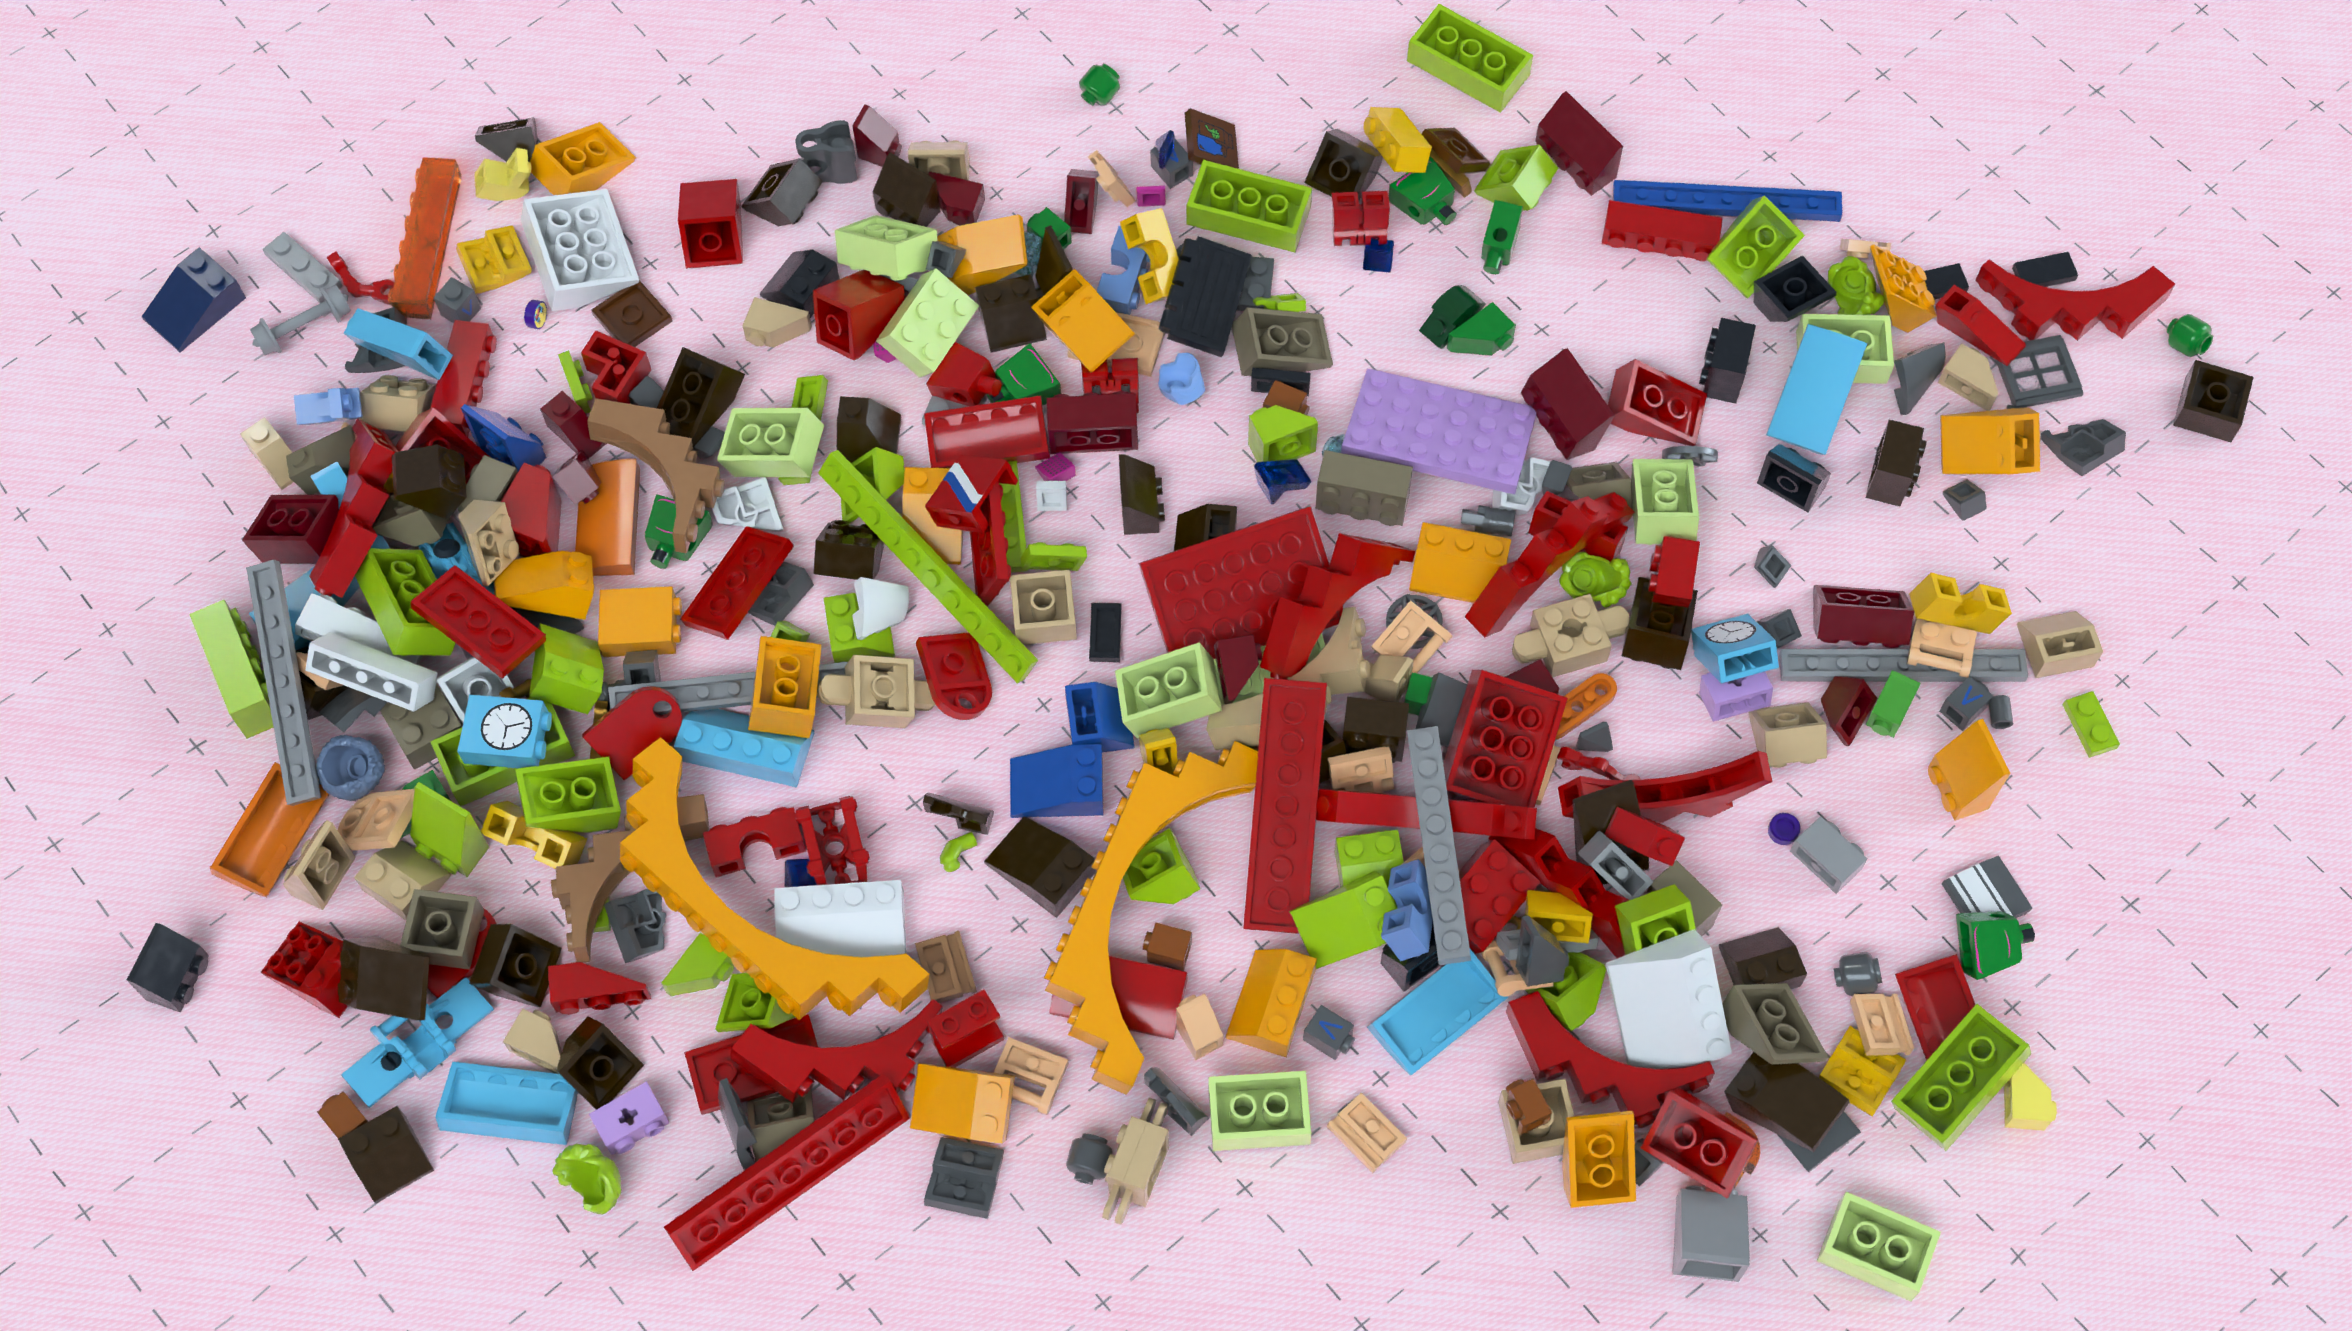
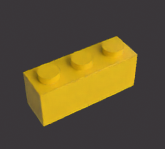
M1370 107L1368 117L1364 120V133L1394 172L1425 173L1432 147L1401 108Z

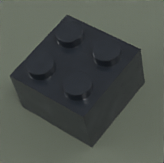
M1721 317L1718 328L1712 327L1705 352L1704 367L1702 368L1699 384L1704 385L1703 392L1707 393V398L1737 403L1746 375L1756 325Z

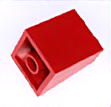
M737 179L680 183L678 226L686 268L743 264L741 201Z
M861 270L814 289L813 302L817 343L854 361L859 359L876 342L905 300L904 286L881 275H872L870 271Z
M523 463L501 502H505L511 519V526L519 547V556L526 558L558 551L562 501L551 472L541 465L532 466Z

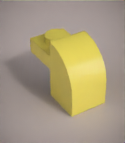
M516 148L506 163L484 158L474 173L476 197L493 201L518 199L529 192L528 178L531 174V162H528L527 150Z

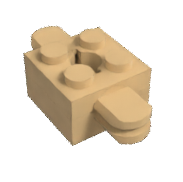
M1591 594L1533 610L1530 622L1531 631L1515 636L1512 654L1522 664L1543 659L1552 677L1607 662L1612 647L1609 639L1622 636L1627 632L1630 620L1629 614L1622 606H1613L1597 611Z
M853 655L845 665V675L828 674L817 687V696L821 703L845 706V725L906 728L915 718V710L929 711L935 706L927 681L914 680V659Z
M1150 1097L1140 1119L1131 1116L1128 1126L1122 1124L1116 1139V1143H1118L1116 1156L1110 1154L1104 1169V1173H1106L1105 1182L1108 1183L1110 1195L1102 1218L1110 1220L1117 1202L1121 1198L1122 1200L1115 1217V1223L1120 1225L1124 1222L1131 1202L1146 1208L1169 1149V1130L1161 1127L1167 1113L1168 1104L1161 1102L1153 1122L1149 1123L1156 1104V1100Z

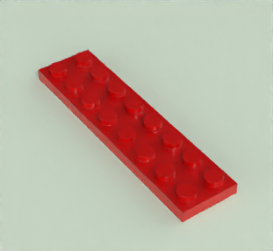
M1264 678L1243 929L1299 934L1289 911L1310 901L1317 814L1316 803L1320 779L1327 683Z
M883 1073L665 1225L664 1229L691 1270L694 1271L909 1120L910 1117L891 1081Z

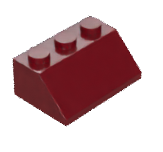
M1565 91L1538 124L1535 141L1537 145H1540L1555 160L1561 170L1566 171L1574 179L1579 188L1585 189L1592 196L1617 178L1623 145Z
M1568 348L1559 352L1532 373L1521 391L1524 401L1537 412L1536 416L1540 424L1546 429L1553 439L1555 446L1561 451L1566 460L1594 451L1615 417Z
M1117 391L1109 395H1099L1098 393L1091 392L1083 396L1070 397L1066 394H1058L1054 397L1046 398L1050 454H1057L1059 452L1066 454L1138 450L1136 393Z
M270 495L242 541L262 563L277 560L280 564H316L339 511L338 498L336 495Z
M1814 585L1813 629L1817 639L1831 644L1838 643L1839 640L1851 641V643L1860 646H1867L1870 643H1882L1883 646L1889 648H1898L1900 645L1910 644L1914 609L1905 591Z

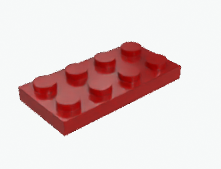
M999 480L980 506L989 526L984 533L970 531L975 593L986 606H989L993 599L998 596L1000 590L1006 582H1009L1011 577V567L1007 564L1006 557L1008 539L1004 537L1006 515L1001 508L1003 487L999 484Z
M746 526L680 620L687 627L729 640L793 549L794 545L788 538Z
M456 565L411 601L412 610L502 679L546 642L545 633Z
M809 1014L800 1020L794 1018L775 1027L762 1029L772 1036L795 1044L818 1047ZM741 1035L684 1052L702 1115L720 1110L718 1090L720 1081L724 1078L728 1079L738 1094L741 1103L776 1092L730 1059L731 1048Z

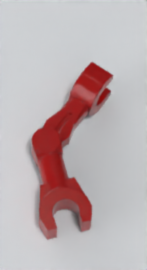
M336 251L326 257L334 270L341 276L344 286L353 297L371 296L374 300L384 304L394 303L395 299L391 295H384L387 289L397 288L393 281L385 279L373 282V285L361 284L350 274L345 261Z
M1561 747L1557 756L1558 759L1563 760L1561 766L1568 770H1582L1584 768L1603 775L1610 780H1642L1636 774L1623 776L1613 766L1609 765L1608 760L1602 757L1591 758L1583 756L1581 752L1569 747Z

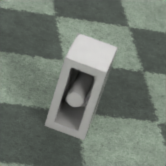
M1821 816L1794 841L1790 850L1797 859L1836 894L1862 870L1867 861L1864 852L1857 844L1846 840L1834 823L1824 820Z
M1600 830L1578 852L1615 890L1629 900L1640 897L1654 882Z

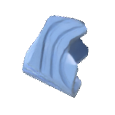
M1178 353L1175 362L1160 366L1158 385L1161 393L1167 399L1177 404L1185 405L1198 399L1206 391L1199 363L1192 354Z

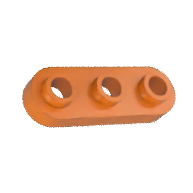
M1604 673L1595 674L1564 696L1568 699L1555 740L1567 735L1614 700L1617 684L1611 676ZM1601 689L1606 694L1598 695L1595 690ZM1579 706L1582 711L1575 712L1572 707Z

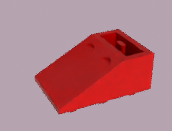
M299 921L288 933L287 938L275 954L269 958L260 973L320 1010L337 1018H340L348 1005L339 1002L338 984L341 978L340 953L343 950V941Z

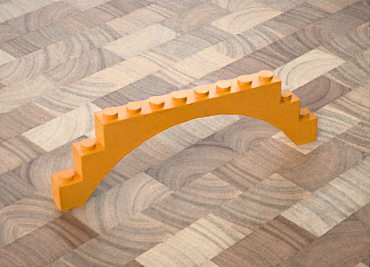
M660 737L633 758V778L642 788L626 800V818L636 830L620 842V862L629 872L634 871L638 874L650 891L659 893L672 911H679L694 931H701L709 938L710 944L716 951H723L730 957L737 970L750 975L754 979L756 986L763 993H770L785 1013H792L800 1020L825 997H828L829 1002L834 1008L843 1010L847 1015L851 1016L876 993H878L885 1005L893 1006L901 1013L927 990L929 973L908 954L873 957L824 954L784 942L757 929L728 908L703 880L688 854L679 827L677 799L682 775V756Z
M1234 741L1229 750L1225 748L1222 750L1217 764L1189 752L1184 761L1178 760L1172 775L1145 762L1139 772L1133 770L1126 785L1127 788L1131 789L1128 798L1122 796L1115 811V814L1120 816L1117 824L1110 823L1103 841L1108 842L1104 852L1098 851L1091 868L1096 869L1093 879L1087 877L1081 889L1080 895L1085 897L1081 907L1075 905L1069 917L1068 923L1073 925L1069 935L1063 933L1056 947V951L1061 952L1057 963L1054 961L1050 962L1044 975V979L1048 980L1045 988L1046 992L1075 1004L1067 1020V1023L1072 1025L1068 1035L1098 1048L1090 1065L1091 1068L1095 1069L1091 1079L1125 1095L1128 1094L1135 1083L1144 1061V1056L1122 1018L1111 982L1108 942L1111 912L1118 889L1135 856L1155 834L1179 816L1211 801L1252 792L1256 783L1258 751L1237 741Z

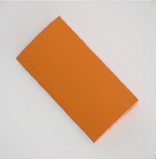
M621 459L592 464L601 484L596 489L599 492L596 497L586 504L582 500L578 503L575 552L591 556L593 576L634 575L640 485L637 459Z
M274 762L210 866L211 874L242 889L267 898L329 796V793L323 790L322 785L319 784L320 799L294 806L287 805L280 764Z

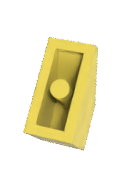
M2023 1063L2004 1085L2005 1128L2044 1131L2056 1118V1102L2051 1100V1089Z

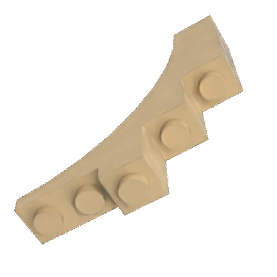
M1356 607L1343 608L1339 625L1327 645L1315 659L1300 672L1288 679L1327 683L1325 714L1327 704L1331 703V695L1364 692L1366 679L1370 678V664L1368 660L1363 658L1361 638L1366 634L1364 619L1359 618ZM1263 693L1235 703L1221 705L1222 711L1209 715L1206 730L1215 750L1230 749L1234 741L1248 747L1259 746Z

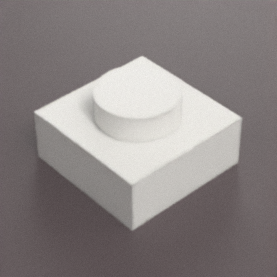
M1036 481L1037 511H1067L1066 481Z

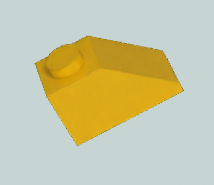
M1153 729L1139 735L1143 763L1145 762L1172 775L1178 762L1176 739L1170 729Z
M1527 890L1524 916H1530L1555 935L1558 941L1589 943L1592 924L1591 912L1560 893Z

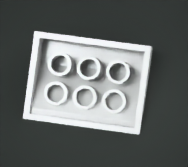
M607 189L524 199L521 223L551 311L580 308L639 283L637 271Z
M901 880L774 888L776 938L789 944L824 954L854 957L906 954L905 902Z
M1695 929L1605 963L1628 1065L1651 1069L1688 1067L1708 1061L1712 1062L1732 1054L1712 949Z

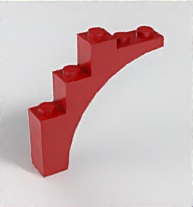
M1990 259L1981 266L1975 280L1983 291L1990 293L2006 310L2015 314L2011 325L2015 327V330L2020 335L2025 336L2030 341L2036 340L2054 323H2057L2063 332L2071 335L2078 341L2099 321L2105 324L2110 332L2117 334L2123 339L2168 299L2175 286L2173 281L2156 267L2152 266L2138 277L2118 286L2092 291L2051 289L2023 280L2007 272Z
M1615 492L1594 500L1586 496L1572 501L1553 528L1535 534L1518 560L1499 567L1467 612L1465 618L1484 638L1502 631L1528 598L1563 564L1601 535L1629 521L1635 512L1628 506L1627 501Z
M1756 751L1738 760L1693 773L1664 778L1632 780L1641 816L1661 823L1684 812L1709 818L1733 807L1732 801L1773 782L1767 753L1762 751ZM1579 776L1559 786L1558 792L1563 816L1574 819L1572 799L1628 780H1607Z
M1538 991L1508 1002L1506 1014L1536 1080L1545 1077L1548 1081L1562 1076L1565 1073L1564 1070H1567L1582 1104L1589 1101L1592 1104H1598L1607 1100L1610 1097V1093H1612L1620 1112L1633 1111L1634 1125H1637L1638 1128L1646 1127L1654 1122L1661 1109L1659 1102H1662L1663 1105L1669 1091L1681 1088L1686 1092L1691 1090L1692 1094L1701 1092L1710 1086L1709 1083L1715 1074L1710 1061L1686 1068L1660 1070L1634 1067L1609 1059L1588 1048L1567 1032L1550 1012Z
M932 999L916 1017L896 1031L874 1041L849 1047L820 1048L795 1044L772 1036L757 1026L750 1024L732 1046L730 1059L792 1103L799 1095L802 1097L807 1095L815 1082L812 1078L842 1100H845L850 1092L852 1094L858 1092L865 1082L864 1077L873 1081L885 1073L898 1094L900 1090L906 1092L914 1082L916 1076L913 1073L916 1062L913 1060L925 1045L921 1041L930 1033L927 1021L942 1013L943 1006Z

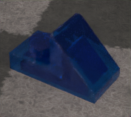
M1298 459L1256 462L1254 465L1258 485L1271 505L1275 504L1285 491L1306 489L1312 482Z

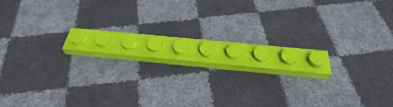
M839 450L831 452L818 474L1017 684L1025 680L1038 662V659Z

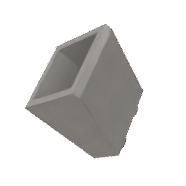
M1694 1185L1680 1189L1676 1197L1672 1274L1739 1282L1750 1266L1747 1196L1738 1195L1737 1191L1732 1190L1729 1198H1725L1717 1192L1705 1191L1704 1187Z

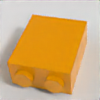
M672 586L600 590L598 646L603 657L625 656L626 652L657 650L658 655L676 654V643L681 642L680 624H677V615L682 614V602L680 597H676Z

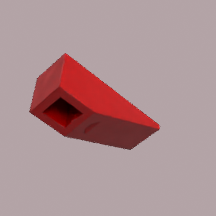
M1953 285L1935 304L1939 325L2006 366L2026 347V343L1979 299L1956 285Z
M582 962L548 966L550 1003L556 1013L560 1012L564 1015L578 1013L579 1009L586 1008L605 1010L609 1009L611 1005L621 1003L633 1006L643 1003V1000L651 999V993L646 984Z

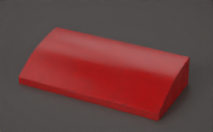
M1041 396L924 413L931 468H951L960 454L993 459L1000 458L1007 460V462L1017 461V463L1050 459Z
M1957 954L1895 974L1926 1061L1976 1005Z
M1109 956L1113 990L1128 1030L1174 1040L1177 1029L1176 1008L1180 1007L1179 1003L1184 998L1187 972ZM1052 994L1049 1014L1068 1018L1075 1004Z

